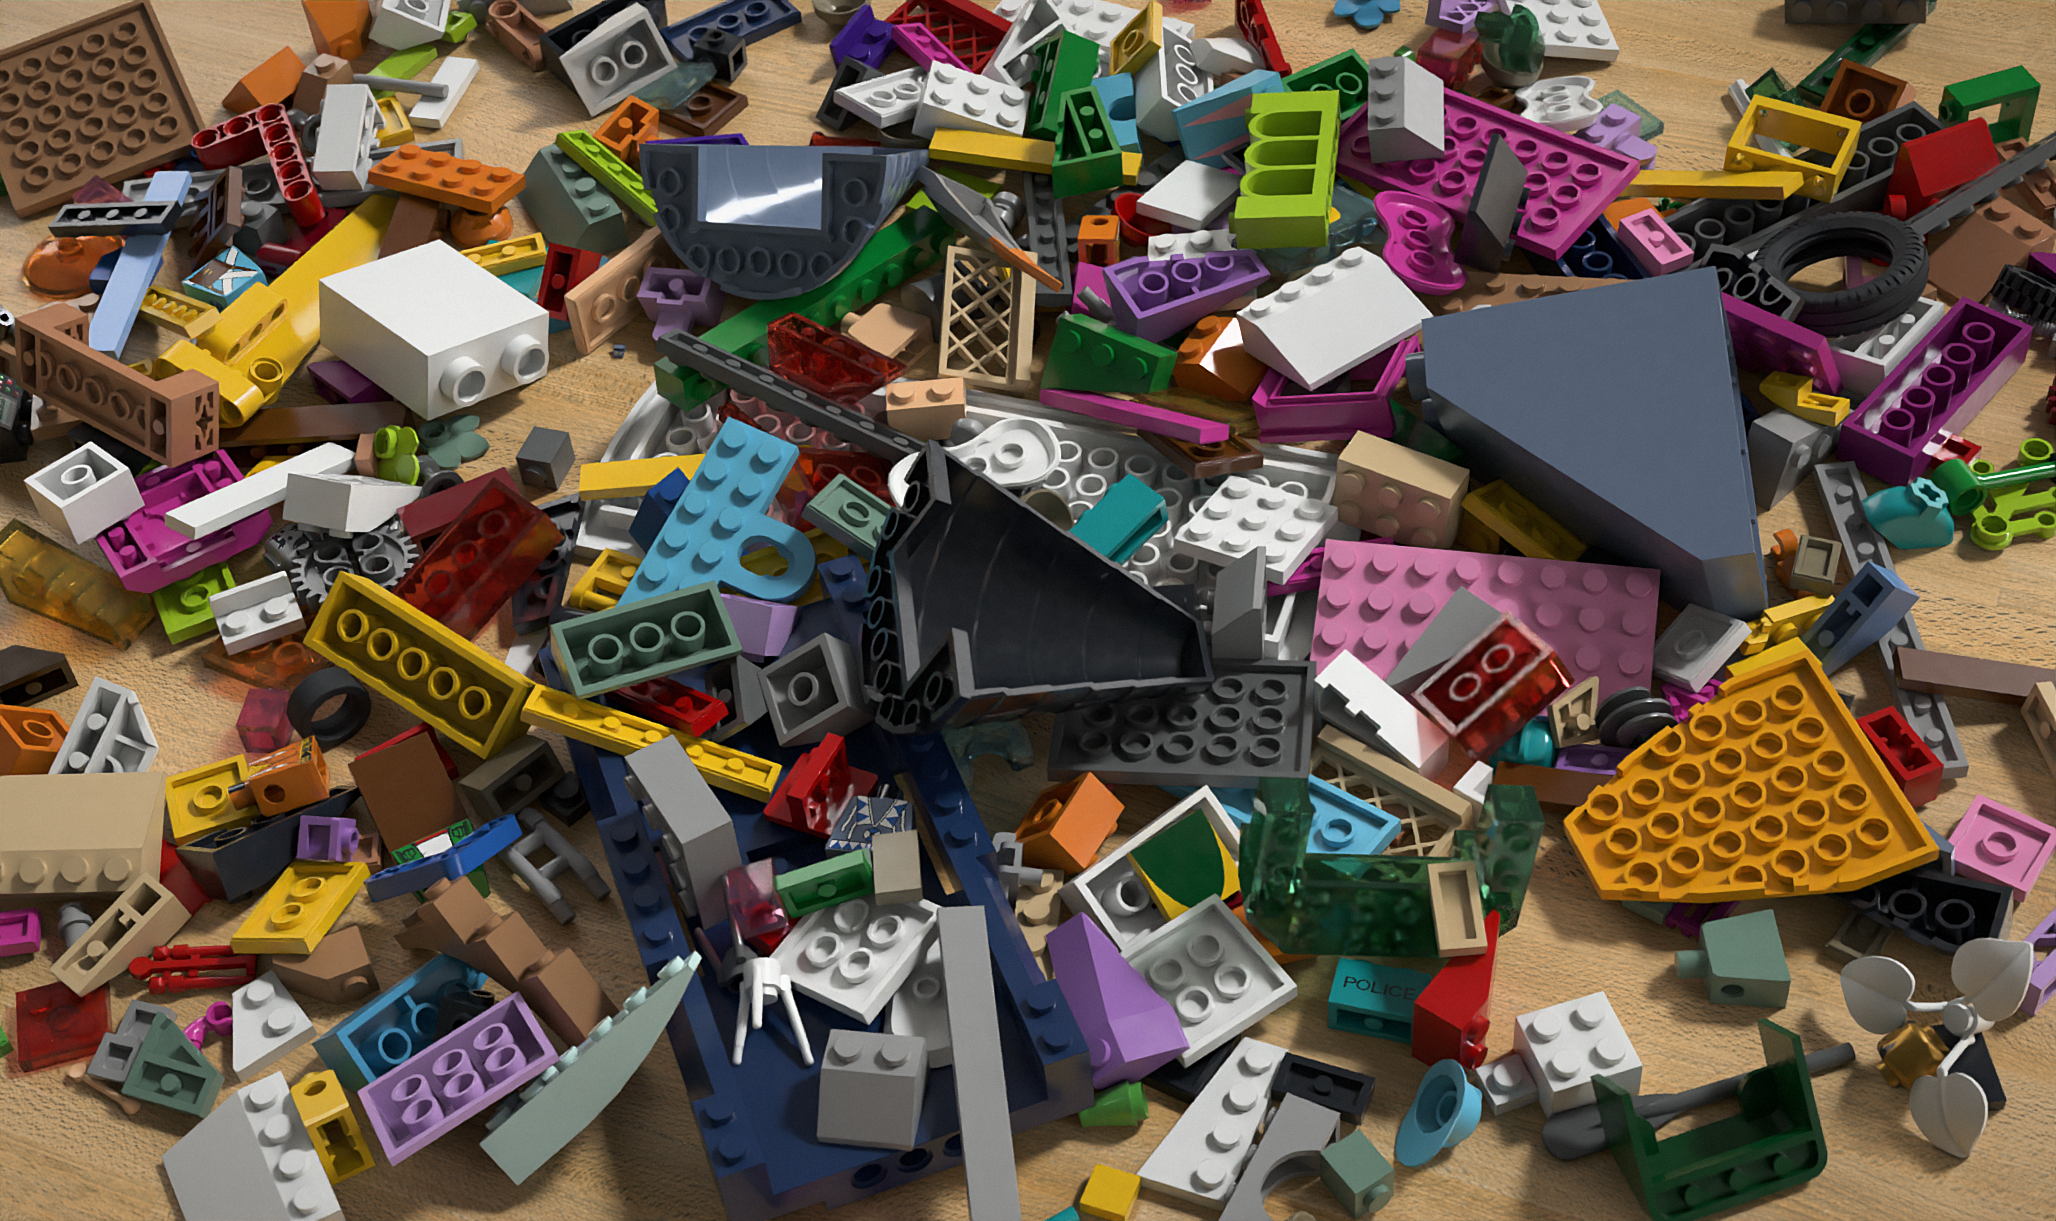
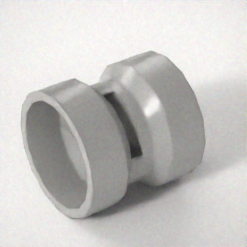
M1000 192L994 197L992 203L1005 228L1011 235L1014 232L1015 226L1025 216V205L1016 195L1009 192Z

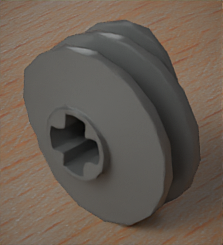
M1642 686L1629 687L1615 692L1599 705L1594 715V722L1599 730L1598 734L1601 743L1612 747L1637 749L1667 725L1672 729L1678 724L1676 718L1672 716L1673 708L1670 702L1661 698H1652L1649 690Z

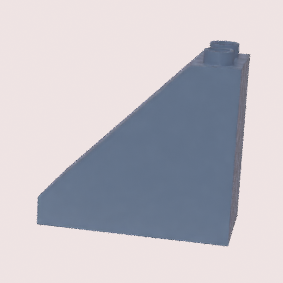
M1716 266L1421 319L1424 351L1406 354L1405 356L1410 394L1414 402L1422 400L1424 422L1466 452L1471 477L1483 485L1502 479L1589 547L1593 544L1634 565V567L1660 569V596L1658 598L1681 613L1692 603L1747 623L1759 619L1763 610L1770 608L1735 353Z

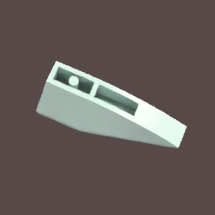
M696 951L685 960H682L679 956L672 959L657 974L660 978L658 982L648 990L644 986L640 987L622 1004L625 1009L612 1019L610 1016L604 1018L589 1032L587 1040L577 1048L572 1046L559 1058L560 1061L530 1079V1083L520 1093L514 1090L495 1108L497 1112L484 1124L489 1130L479 1145L517 1186L586 1128L620 1092L640 1066L673 1015L702 958Z

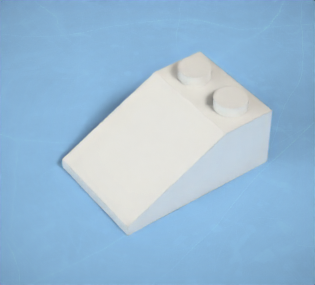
M637 2L607 19L559 57L591 117L678 68L648 10Z
M288 473L282 519L298 522L297 529L321 532L323 527L329 529V536L353 538L354 532H371L395 515L397 508L408 505L419 498L422 487L361 475Z

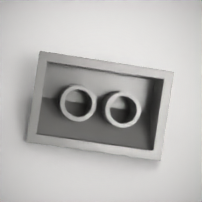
M1405 56L1369 59L1368 136L1372 163L1445 157L1443 80Z

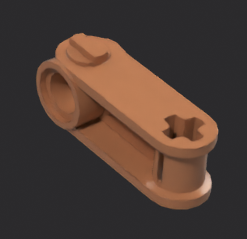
M497 0L492 3L488 10L489 14L486 15L485 29L493 35L497 42L502 44L533 72L539 70L543 61L538 36L550 29L516 0Z

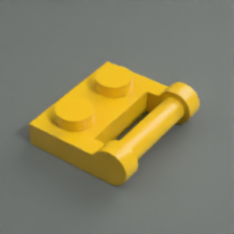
M606 547L573 588L570 595L571 606L583 610L589 607L601 611L617 605L619 601L594 592L597 588L622 596L643 559Z

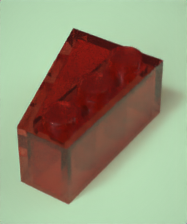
M1438 28L1418 49L1416 64L1442 79L1445 88L1461 93L1470 74L1473 72L1474 66L1480 64L1484 45L1479 44L1481 33L1468 30L1464 34H1459Z

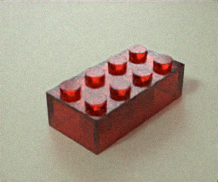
M493 477L389 592L470 642L559 544L564 536L545 512Z

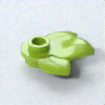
M389 425L386 428H380L374 436V453L378 458H381L378 467L379 479L393 482L400 481L409 485L417 483L420 468L419 461L414 453L418 448L419 440L412 428L406 426L400 428L396 425Z

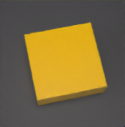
M1096 1163L1079 1202L1080 1211L1111 1221H1127L1142 1186L1141 1176Z

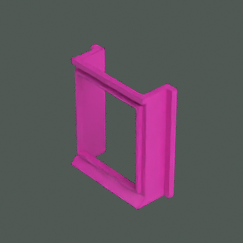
M1412 336L1409 341L1403 339L1347 371L1350 373V380L1380 379L1373 392L1280 397L1290 378L1270 367L1252 397L1261 432L1259 435L1260 443L1352 439L1358 430L1379 438L1393 437L1397 427L1390 397L1400 378L1407 377L1405 366L1406 354L1421 352L1418 336Z

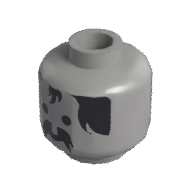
M293 522L287 523L265 540V553L262 554L263 560L274 574L285 571L288 579H291L289 571L294 569L292 560L301 559L299 550H311L312 548L309 543L311 540L323 541L317 532L297 529L298 523Z

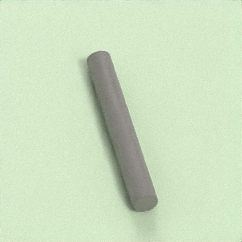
M355 74L353 77V84H367L369 89L447 98L449 94V87L446 84L365 74Z

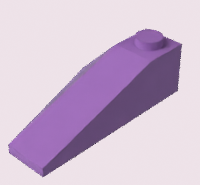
M1252 249L1208 252L1203 258L1184 259L1183 254H1172L1170 260L1149 261V256L1134 257L1102 269L1103 279L1119 329L1152 343L1173 336L1270 278V273Z
M1080 912L1046 934L1055 978L1090 1050L1094 1088L1105 1090L1129 1079L1130 1083H1135L1190 1049V1045L1173 1007L1145 981L1146 978L1118 952V948L1085 913Z

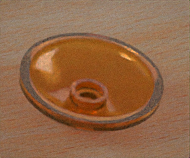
M51 234L38 242L26 256L21 269L22 278L26 287L33 294L45 299L70 300L81 298L87 294H93L94 292L89 286L90 273L95 269L103 255L123 247L124 242L119 236L54 238Z

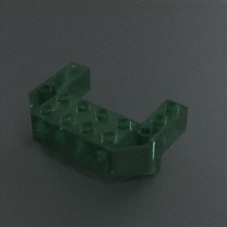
M1259 777L1251 822L1241 823L1239 834L1238 879L1245 916L1256 929L1284 954L1440 959L1426 873L1427 865L1474 861L1483 920L1492 909L1500 913V937L1517 927L1545 824L1534 786L1488 784L1477 830H1455L1448 857L1306 853L1313 819L1306 779Z

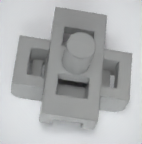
M998 832L994 835L992 843L997 855L1000 885L1010 906L1016 907L1019 884L1041 887L1043 869L1022 867L1023 843L1016 842V833Z

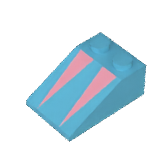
M1256 69L1172 110L1171 112L1186 160L1217 169L1229 166L1222 159V153L1250 140L1249 130H1246L1245 109L1251 108L1253 94L1285 92L1279 72Z

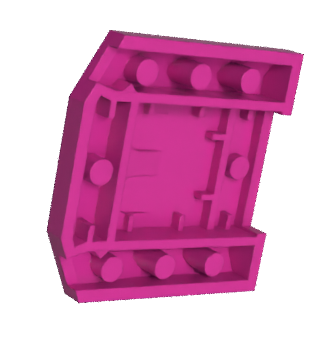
M224 449L216 450L217 458L197 461L196 458L174 468L162 465L134 478L145 506L133 512L129 518L118 521L99 532L98 536L94 538L126 590L152 593L176 581L185 580L195 572L208 566L222 563L229 559L230 556L261 542L273 523L267 508L196 540L165 526V513L245 479Z

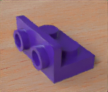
M863 4L829 45L836 70L838 71L844 56L878 69L898 45L891 38L892 26L895 25L875 19L871 5Z

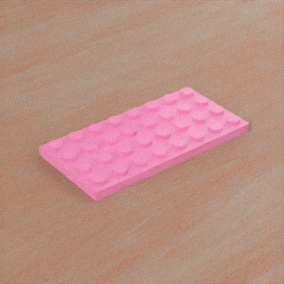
M1326 539L1310 661H1317L1316 675L1318 676L1346 649L1381 680L1385 681L1458 588L1462 586L1503 613V638L1491 653L1485 650L1478 661L1402 697L1416 709L1515 719L1532 714L1533 719L1549 722L1546 706L1589 677L1597 676L1599 678L1597 708L1615 692L1629 687L1642 686L1650 692L1661 570Z

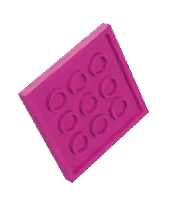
M1721 292L1736 364L1740 368L1753 374L1757 370H1761L1768 374L1780 371L1813 377L1812 391L1816 390L1824 395L1835 397L1840 394L1844 387L1825 336Z

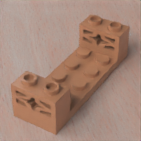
M64 302L15 318L16 384L20 388L170 468L219 450L220 392L218 381L193 368L160 381H155L89 347V315Z

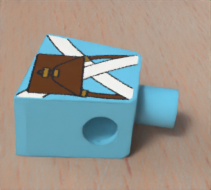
M233 245L182 281L188 297L215 306L219 313L224 311L256 282H261L268 287L261 268Z

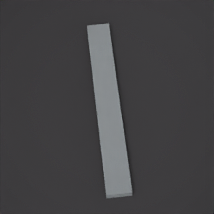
M984 906L937 908L936 921L969 1221H1022Z

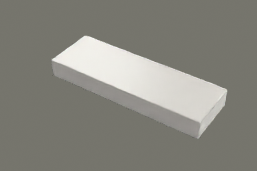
M447 56L430 82L448 85L449 94L447 98L422 95L409 115L411 125L442 129L479 71L478 61L476 59Z

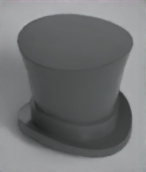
M954 259V267L963 277L972 273L962 262ZM944 268L934 276L903 286L900 293L905 310L930 318L933 342L939 344ZM978 277L970 282V285L980 296L989 292V289ZM962 288L952 294V299L961 309L974 302ZM993 297L987 303L994 310L995 300ZM979 307L967 314L972 320L986 317V314ZM958 320L949 327V330L952 332L962 322Z

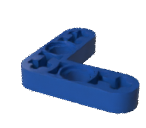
M514 814L501 816L482 825L444 852L393 866L364 880V886L371 901L375 903L431 887L443 877H446L448 881L454 880L474 870L522 835V831Z

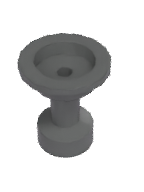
M298 109L287 111L286 113L297 137H301V142L305 149L316 153L315 131L317 127H320L321 114L317 113L308 117L306 113Z
M428 455L416 457L420 468L416 485L422 487V499L464 483V480L458 473L451 470H440V466L432 457Z

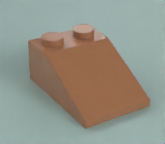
M1999 195L1975 209L1929 256L1927 283L1935 287L1937 292L1955 304L1964 296L1986 306L1994 297L1990 291L2004 265L2010 264L2026 271L2030 254L2034 252H2053L2056 230Z

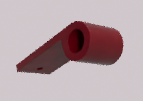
M323 206L325 210L323 218L311 226L297 225L285 245L272 242L264 243L255 254V264L261 268L266 277L277 279L349 215L348 211Z

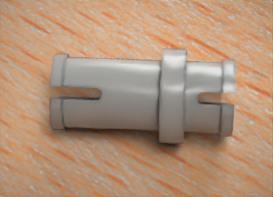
M69 902L58 910L60 922L57 929L61 939L65 940L68 950L94 922L92 917L87 914V907L82 902Z

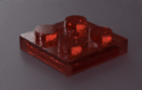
M62 981L16 992L18 1064L24 1073L95 1055L105 1033L113 1034L109 981L83 997L78 996Z

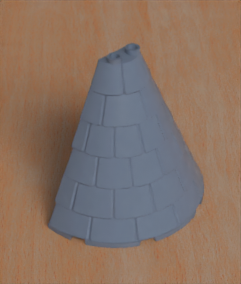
M639 144L640 168L644 189L652 192L658 212L653 214V217L672 250L699 277H708L721 285L720 289L727 293L756 300H776L795 297L826 284L840 274L854 260L871 236L881 226L888 214L893 211L895 206L917 181L914 176L919 165L929 169L930 161L929 149L848 146Z

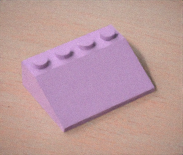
M516 991L363 1087L357 1093L392 1166H395L551 1067L560 1059L520 992Z

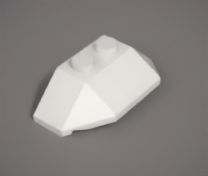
M95 676L48 774L149 772L159 751V746L136 693Z

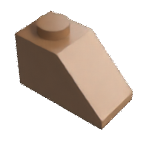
M325 53L317 57L302 71L292 109L303 111L308 117L317 113L321 114L320 102L321 99L325 98L327 85L353 84V74L349 61Z
M357 925L323 937L311 954H277L271 957L278 976L287 990L337 1006L352 1000L361 999L370 993L381 990Z

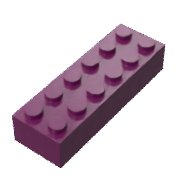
M1963 296L1842 423L1836 459L1842 462L1854 461L1857 469L1894 487H1907L1910 483H1913L1917 477H1921L1930 467L1932 456L1952 434L1958 436L2026 360L2033 327Z

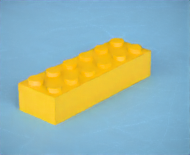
M343 571L339 572L302 643L339 667L346 669L350 674L484 760H489L522 734H527L531 724L520 721L522 708L536 685L535 682L372 580Z

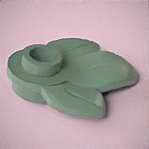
M457 415L446 422L442 420L427 421L421 425L417 436L419 448L423 452L428 453V456L432 457L440 468L444 470H455L460 466L461 459L472 460L479 458L490 448L487 440L474 432L480 422L479 416Z

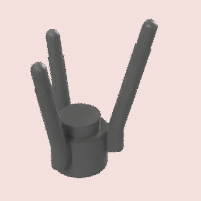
M724 875L721 878L733 947L725 953V958L721 963L702 929L695 928L694 935L716 973L718 987H727L728 991L739 995V984L744 981L743 964L751 959L766 958L767 955L758 948L756 954L750 947L743 945L731 880L728 875Z

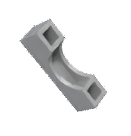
M1287 1093L1279 1109L1273 1107L1269 1111L1263 1127V1134L1265 1135L1259 1146L1253 1144L1248 1150L1243 1164L1244 1174L1240 1182H1232L1227 1189L1222 1205L1224 1211L1219 1221H1273L1263 1207L1268 1195L1287 1180L1303 1176L1320 1177V1153L1340 1140V1113Z

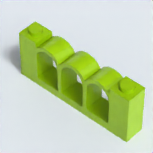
M1339 90L1253 94L1251 108L1245 109L1246 130H1249L1250 146L1244 153L1246 175L1242 177L1239 184L1241 197H1237L1235 212H1229V233L1236 234L1237 249L1327 247L1341 127Z

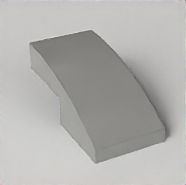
M132 999L116 1034L105 1033L86 1073L90 1077L124 1085L157 1011L166 1014L174 1022L177 1014L171 1008Z

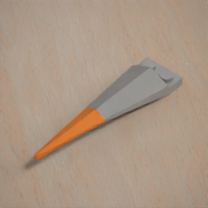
M919 165L914 178L925 184L922 191L925 192L945 223L1056 293H1059L1063 283L1041 269L1022 251L1005 228L990 199L958 182Z

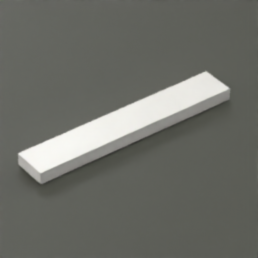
M328 442L165 513V526L193 540L199 539L285 500L288 473L341 475L357 467L354 461L356 453L333 442Z

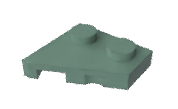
M157 1011L121 1093L127 1097L138 1099L141 1102L204 1120L213 1107L225 1077L170 1017Z

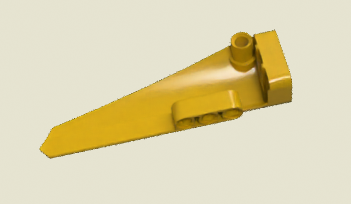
M372 194L268 287L261 282H256L220 313L223 319L215 324L216 330L205 338L197 340L196 346L182 339L174 342L154 360L151 379L160 381L193 368L218 381L220 392L219 428L239 427L262 406L275 403L279 398L280 389L320 340L319 279L378 259L398 202L397 198Z

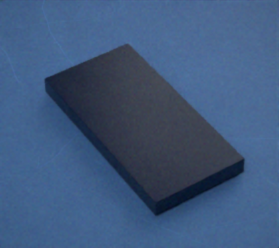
M727 0L658 31L669 52L689 71L696 69V62L693 57L694 44L709 28L745 37V46H748L802 22L801 12L788 0Z

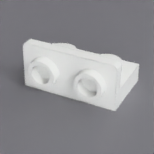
M280 571L220 592L208 598L229 656L307 628L285 571Z

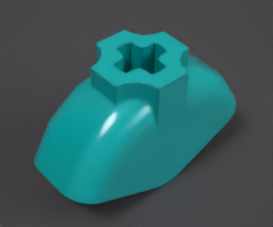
M1917 477L1907 487L1897 486L1880 490L1861 501L1870 524L1900 549L1908 550L1946 546L1954 540V521L1947 508L1949 504L1945 491L1937 488L1931 480Z

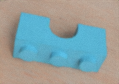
M1131 72L1092 80L1091 86L1096 85L1121 151L1143 154L1141 168H1144L1143 143L1138 126L1136 125L1135 89Z

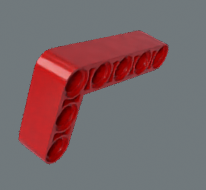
M267 104L205 128L192 137L191 145L205 171L225 169L229 165L236 167L268 154L283 198L297 225L311 226L323 218L325 214L323 204L297 134L281 104Z

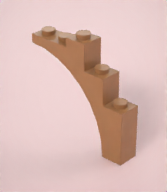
M465 875L452 881H448L446 877H443L424 892L427 900L401 920L405 926L393 936L404 950L423 948L439 951L485 973L512 994L519 991L528 1007L569 1048L572 1046L577 1048L587 1040L589 1032L604 1018L610 1016L612 1019L620 1013L570 947L551 952L549 948L546 949L517 911L499 916L497 912L491 909Z

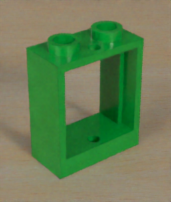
M2022 65L1944 86L1942 100L1938 107V120L1949 128L1968 121L1970 111L2001 103L1998 122L1988 124L1993 144L2021 137L2028 143L2041 85Z

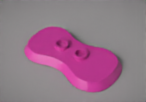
M1384 191L1377 194L1373 204L1377 221L1389 237L1383 248V259L1389 268L1409 289L1417 292L1442 296L1449 295L1461 288L1467 280V275L1461 264L1453 262L1455 255L1451 250L1450 240L1455 231V222L1450 213L1434 201L1415 194L1400 191Z

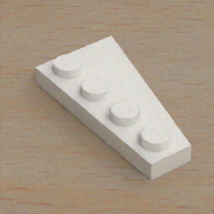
M1244 1037L1136 1175L1141 1176L1142 1187L1223 1212L1222 1205L1227 1189L1232 1182L1239 1183L1244 1172L1243 1164L1250 1147L1256 1143L1273 1101L1271 1100V1087L1284 1055L1289 1050Z

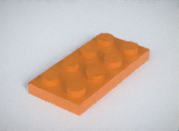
M406 144L368 170L369 184L492 215L526 188V175L512 172L507 167H491L481 164L478 160H463L451 157L446 152H431L420 149L418 145Z

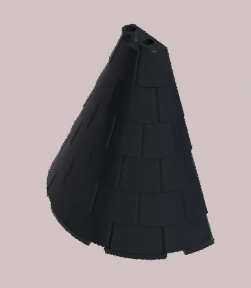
M931 439L926 442L904 478L905 483L909 487L905 493L902 507L891 506L873 553L863 593V598L871 602L872 605L868 614V624H861L858 630V673L865 704L878 710L874 719L877 724L891 733L915 737L948 729H963L998 721H1014L1048 713L1059 714L1098 705L1110 706L1143 698H1162L1194 692L1205 695L1210 691L1214 682V674L1201 621L1159 594L1116 562L1106 558L1069 530L1063 531L978 469L973 470L941 447L938 442Z

